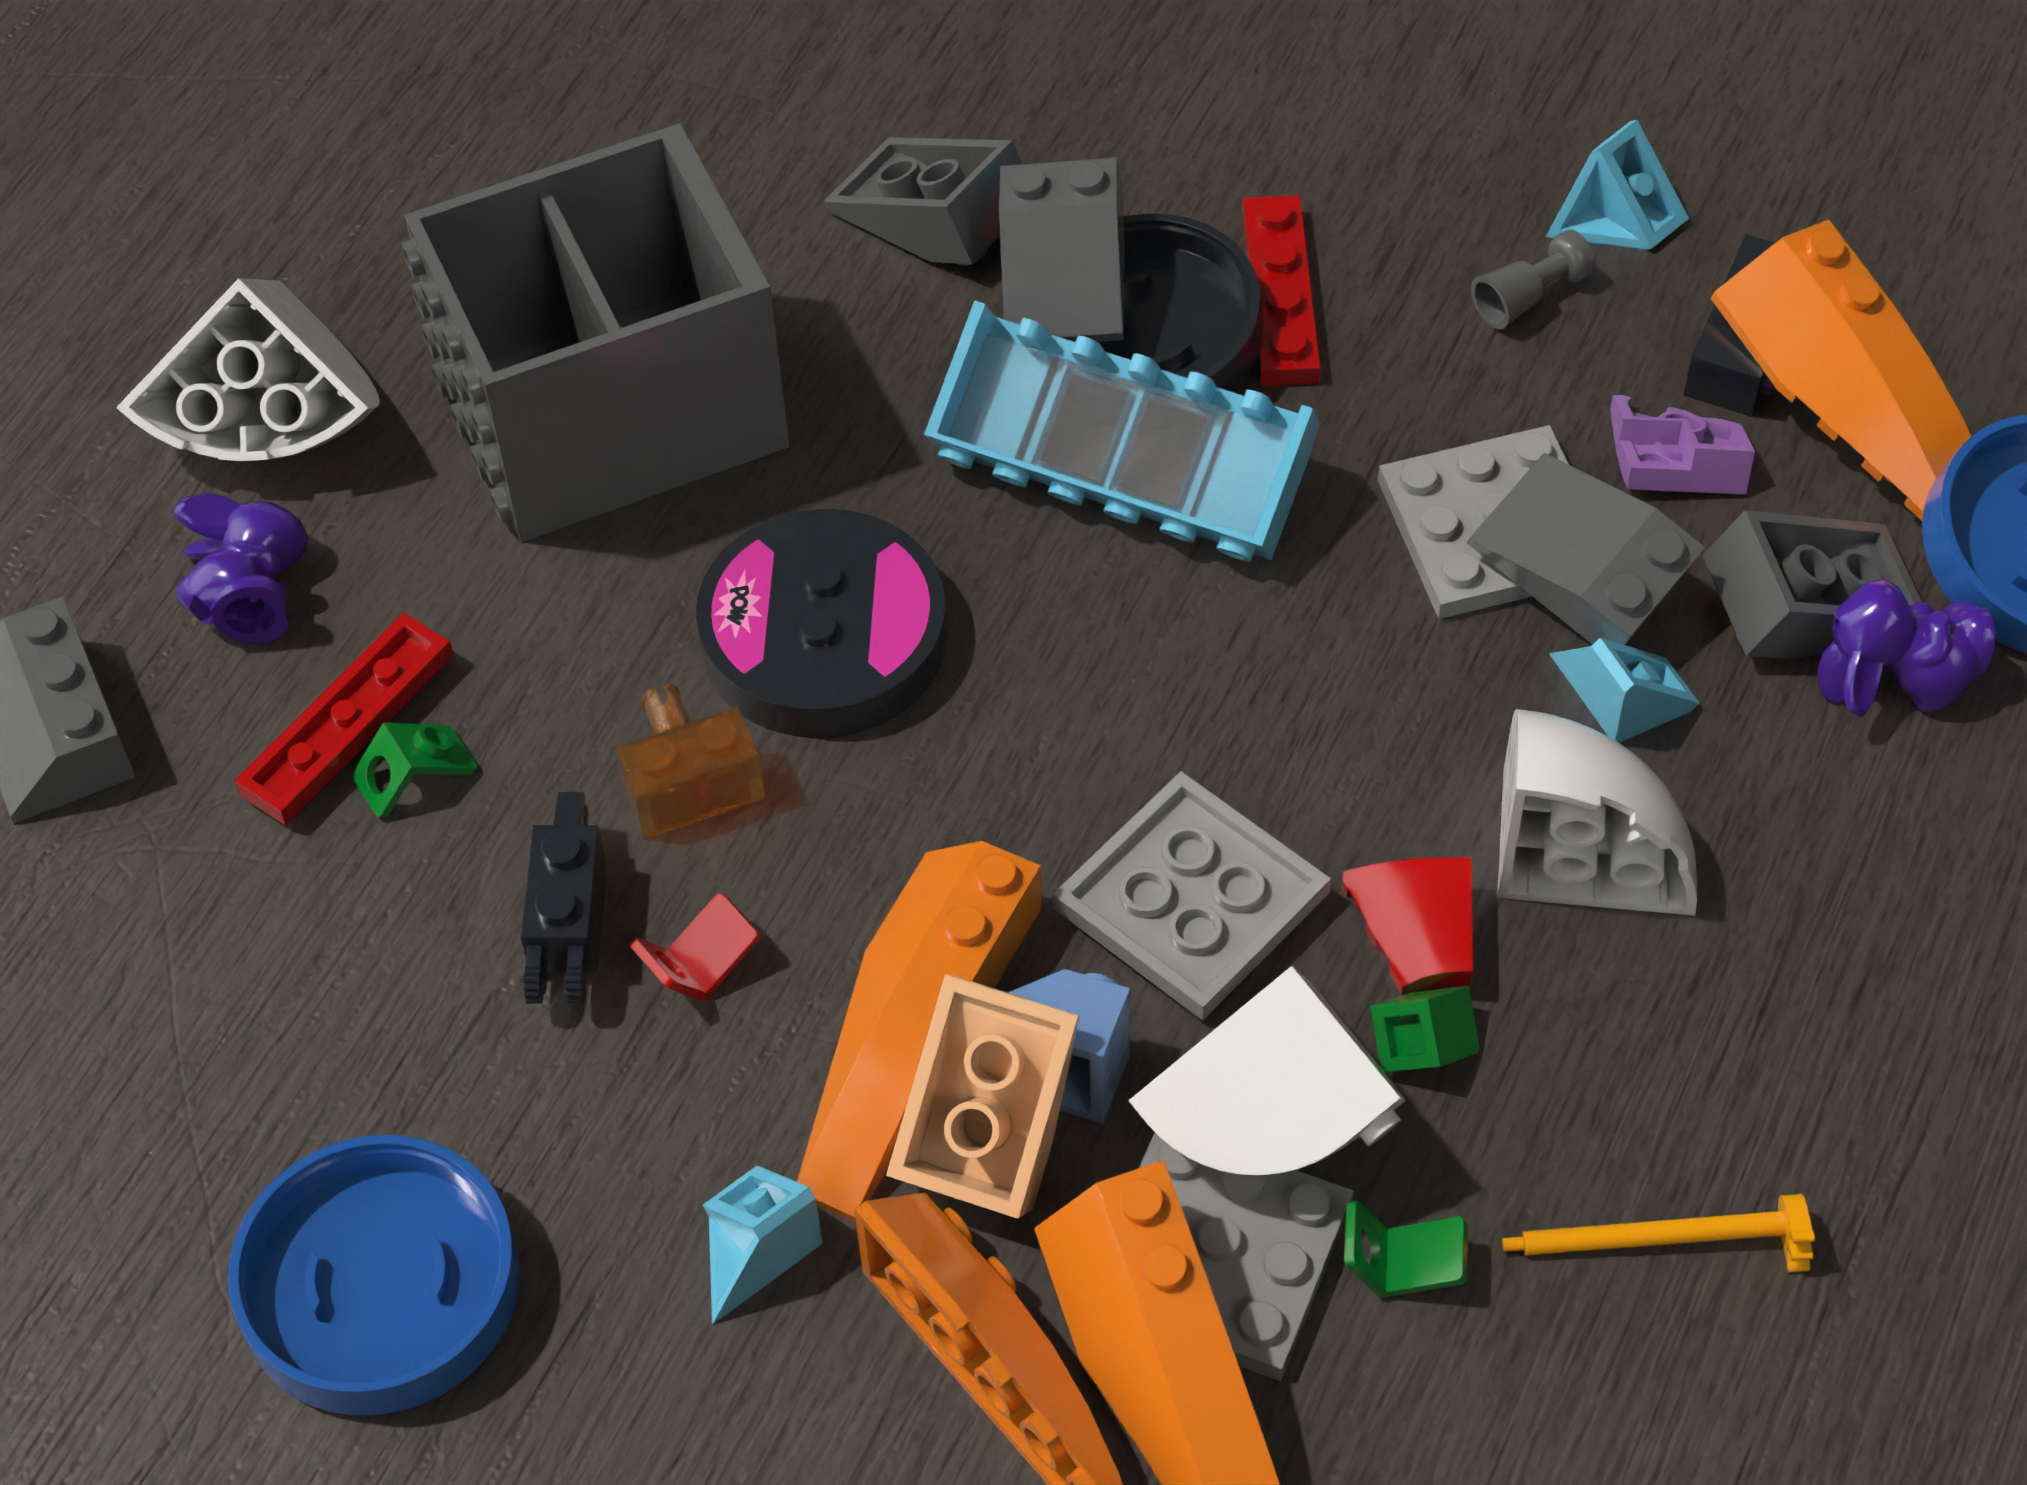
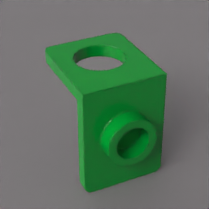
M383 723L355 768L352 777L376 817H388L414 774L471 776L477 769V764L454 729L450 726L428 723ZM382 757L387 760L390 766V782L383 793L378 790L374 777L376 765Z
M1359 1201L1347 1203L1345 1265L1379 1298L1462 1285L1466 1282L1468 1223L1462 1217L1457 1216L1387 1229ZM1362 1229L1365 1231L1370 1245V1263L1367 1262L1362 1249Z

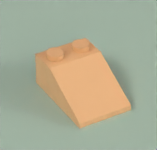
M945 974L886 1176L1017 1219L1033 1210L1054 1139L1080 1015Z

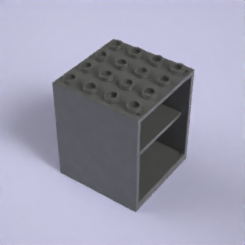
M681 123L404 215L410 240L402 242L401 248L412 277L419 276L420 282L411 284V288L422 318L429 317L430 322L421 325V329L432 358L439 357L438 362L431 364L436 385L443 398L450 395L451 399L455 400L456 403L450 405V411L457 431L462 439L469 437L472 443H475V445L469 447V451L477 474L481 481L489 479L492 486H495L489 489V494L497 517L501 524L508 521L512 522L521 543L789 447L771 288Z

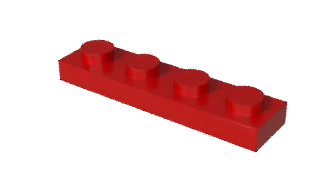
M1300 195L1243 198L1242 215L1246 253L1259 282L1264 323L1262 345L1257 357L1260 386L1319 384L1320 361Z
M403 612L234 780L238 795L286 826L376 735L381 725L388 723L454 656L450 640Z

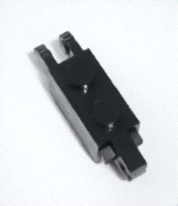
M558 792L554 825L532 826L520 936L526 957L524 973L526 1004L543 1003L544 994L547 989V972H566L564 975V993L567 996L568 1004H583L588 972H596L598 968L606 888V859L601 841L600 827L598 825H588L589 811L588 805L585 804L586 797L584 792Z

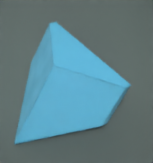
M1638 120L1627 123L1591 152L1547 233V238H1554L1565 230L1572 229L1579 232L1588 243L1646 250L1652 249L1689 219Z
M1599 638L1590 647L1549 653L1608 737L1618 743L1685 715L1700 704L1665 657L1603 638Z
M755 1166L702 1205L709 1216L712 1325L823 1244L816 1198L808 1186L760 1166Z

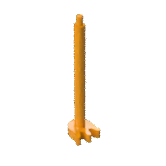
M1793 1194L1779 1196L1778 1211L1522 1231V1237L1502 1238L1503 1252L1524 1250V1255L1526 1256L1781 1236L1788 1272L1810 1271L1809 1260L1813 1259L1811 1242L1815 1241V1236L1804 1195Z

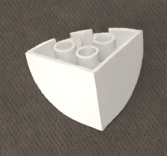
M238 278L116 408L134 424L176 448L216 457L220 460L254 461L295 455L321 446L343 435L360 423L378 407L380 399L373 383L350 352L281 281Z
M1515 709L1503 773L1497 898L1695 916L1697 905L1695 850L1682 811L1666 785L1651 768L1614 739L1569 719L1535 711Z
M1291 966L1133 1096L1129 1102L1161 1139L1186 1157L1202 1165L1224 1172L1242 1175H1267L1293 1171L1319 1162L1359 1137L1363 1139L1367 1146L1374 1144L1401 1121L1394 1110L1403 1104L1405 1099L1315 986Z

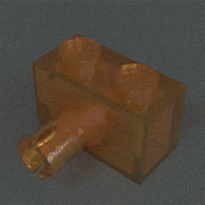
M667 683L661 684V689L666 698L665 707L660 701L655 686L643 694L640 704L647 714L654 735L616 747L624 791L644 840L765 799L759 755L738 706L691 722L677 686Z

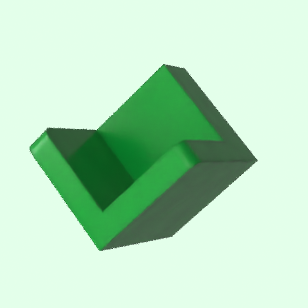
M1469 986L1412 992L1370 1006L1381 1069L1384 1072L1441 1067L1479 1052L1480 1047Z

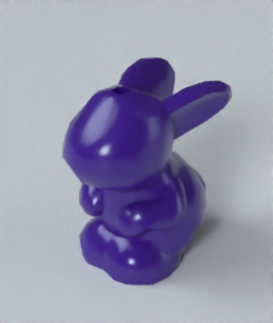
M207 493L188 496L180 500L174 510L177 520L190 531L208 538L193 542L183 550L185 557L200 561L191 570L189 575L184 577L178 584V602L201 622L218 629L230 639L256 644L276 641L284 634L289 625V614L285 608L286 588L281 581L277 580V574L293 566L307 550L309 536L301 520L287 509L267 501L239 504L224 495Z
M1885 579L1865 583L1835 611L1833 621L1834 641L1823 652L1817 669L1819 689L1824 697L1834 703L1845 699L1848 711L1862 718L1875 699L1883 668L1888 665L1899 686L1913 698L1914 703L1921 711L1938 712L1959 698L1967 690L1973 679L1980 677L1986 672L1994 651L1996 633L1991 613L1987 608L1978 607L1973 601L1965 600L1955 601L1945 607L1943 611L1934 612V608L1926 602H1915L1909 605L1900 588Z

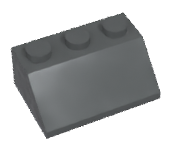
M63 596L2 618L0 621V790L13 823H18L135 778L136 776Z

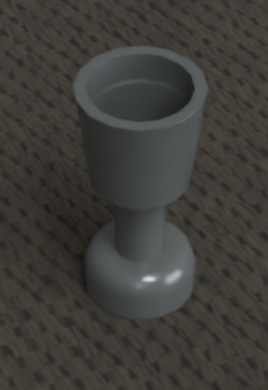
M1572 229L1565 230L1550 242L1548 257L1532 266L1523 260L1516 261L1476 277L1471 284V295L1476 310L1491 327L1504 329L1540 302L1544 295L1543 286L1559 277L1569 283L1581 282L1590 277L1596 268L1595 255L1590 244L1579 232Z

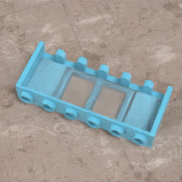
M974 300L924 435L939 450L937 457L953 465L971 469L973 462L994 468L992 475L996 478L1020 487H1026L1030 479L1048 485L1047 493L1064 502L1080 506L1085 497L1105 504L1103 512L1116 519L1137 524L1140 516L1162 523L1159 530L1173 538L1194 543L1196 536L1218 542L1216 549L1221 553L1250 562L1253 554L1272 560L1321 423L1311 407L1301 405L1299 413H1295L1274 406L1268 396L1257 391L1246 390L1245 396L1217 388L1211 378L1197 372H1190L1188 378L1161 370L1155 360L1141 354H1133L1132 359L1129 360L1105 352L1100 343L1084 336H1077L1076 342L1051 335L1044 325L1031 319L1022 318L1021 323L1017 324L998 318L986 304Z

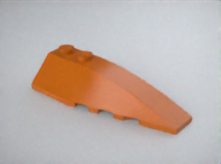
M1828 219L1784 236L1718 288L1710 299L1776 389L1791 403L1799 398L1821 419L1817 426L1833 441L1841 436L1865 458L1861 466L1878 482L1884 479L1893 483L1907 496L1904 503L1905 506L1922 521L1924 505L1933 482L1960 447L1972 435L1930 358L1913 332L1831 221Z
M984 841L929 851L923 856L864 952L797 1182L811 1189L818 1207L856 1224L854 1209L871 1199L888 1170L945 974L995 988L1042 908L1041 865Z
M1162 1160L1095 1183L1036 1226L1034 1230L1079 1361L1113 1409L1114 1415L1129 1438H1132L1148 1462L1160 1485H1280L1238 1362L1165 1161Z
M926 1193L867 1200L856 1207L854 1211L864 1275L1047 1485H1123L1089 1406L1054 1346L1015 1294L1017 1287L1012 1276L997 1258L991 1256L985 1260L971 1244L973 1241L972 1235L961 1217L949 1207L941 1211Z

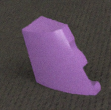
M1624 395L1612 396L1610 411L1615 448L1627 489L1723 494L1747 493L1755 450L1742 424L1718 418L1700 417L1689 411L1668 407L1666 412L1662 413L1659 417H1652L1632 412L1630 409L1632 397Z

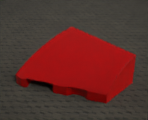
M1437 857L1396 860L1343 871L1342 891L1346 898L1349 896L1353 897L1366 920L1365 932L1373 946L1387 957L1390 964L1389 974L1401 995L1469 986L1470 991L1473 973L1472 858Z

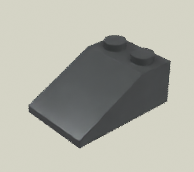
M888 137L823 203L827 211L925 260L967 266L983 259L988 253V248L1000 237V166L1022 165L1023 163L1013 140Z
M1117 157L1000 166L999 221L1004 320L1020 324L1022 318L1031 319L1044 325L1051 335L1076 342L1077 336H1084L1097 342L1124 340V199Z
M1546 453L1541 455L1467 541L1469 546L1592 645L1599 638L1626 645L1706 548L1657 508Z
M1744 510L1702 555L1714 582L1715 589L1723 602L1736 632V637L1746 656L1798 659L1823 653L1834 641L1833 621L1836 609L1863 584L1871 581L1885 579L1897 585L1905 595L1909 605L1915 602H1922L1886 524Z

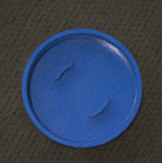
M2027 415L2010 417L1994 422L1971 436L1933 482L1924 505L1922 518V536L1927 560L1937 583L1951 603L1963 600L1973 601L1978 607L1987 608L1994 622L1996 630L1995 640L2023 653H2027Z
M402 1135L363 1136L328 1145L298 1160L280 1173L256 1198L246 1213L232 1246L228 1270L229 1297L234 1316L250 1351L268 1377L285 1392L304 1403L329 1412L363 1416L388 1414L422 1405L443 1395L469 1377L487 1359L503 1336L514 1311L519 1288L518 1252L505 1209L498 1194L486 1177L465 1158L446 1147L420 1138Z

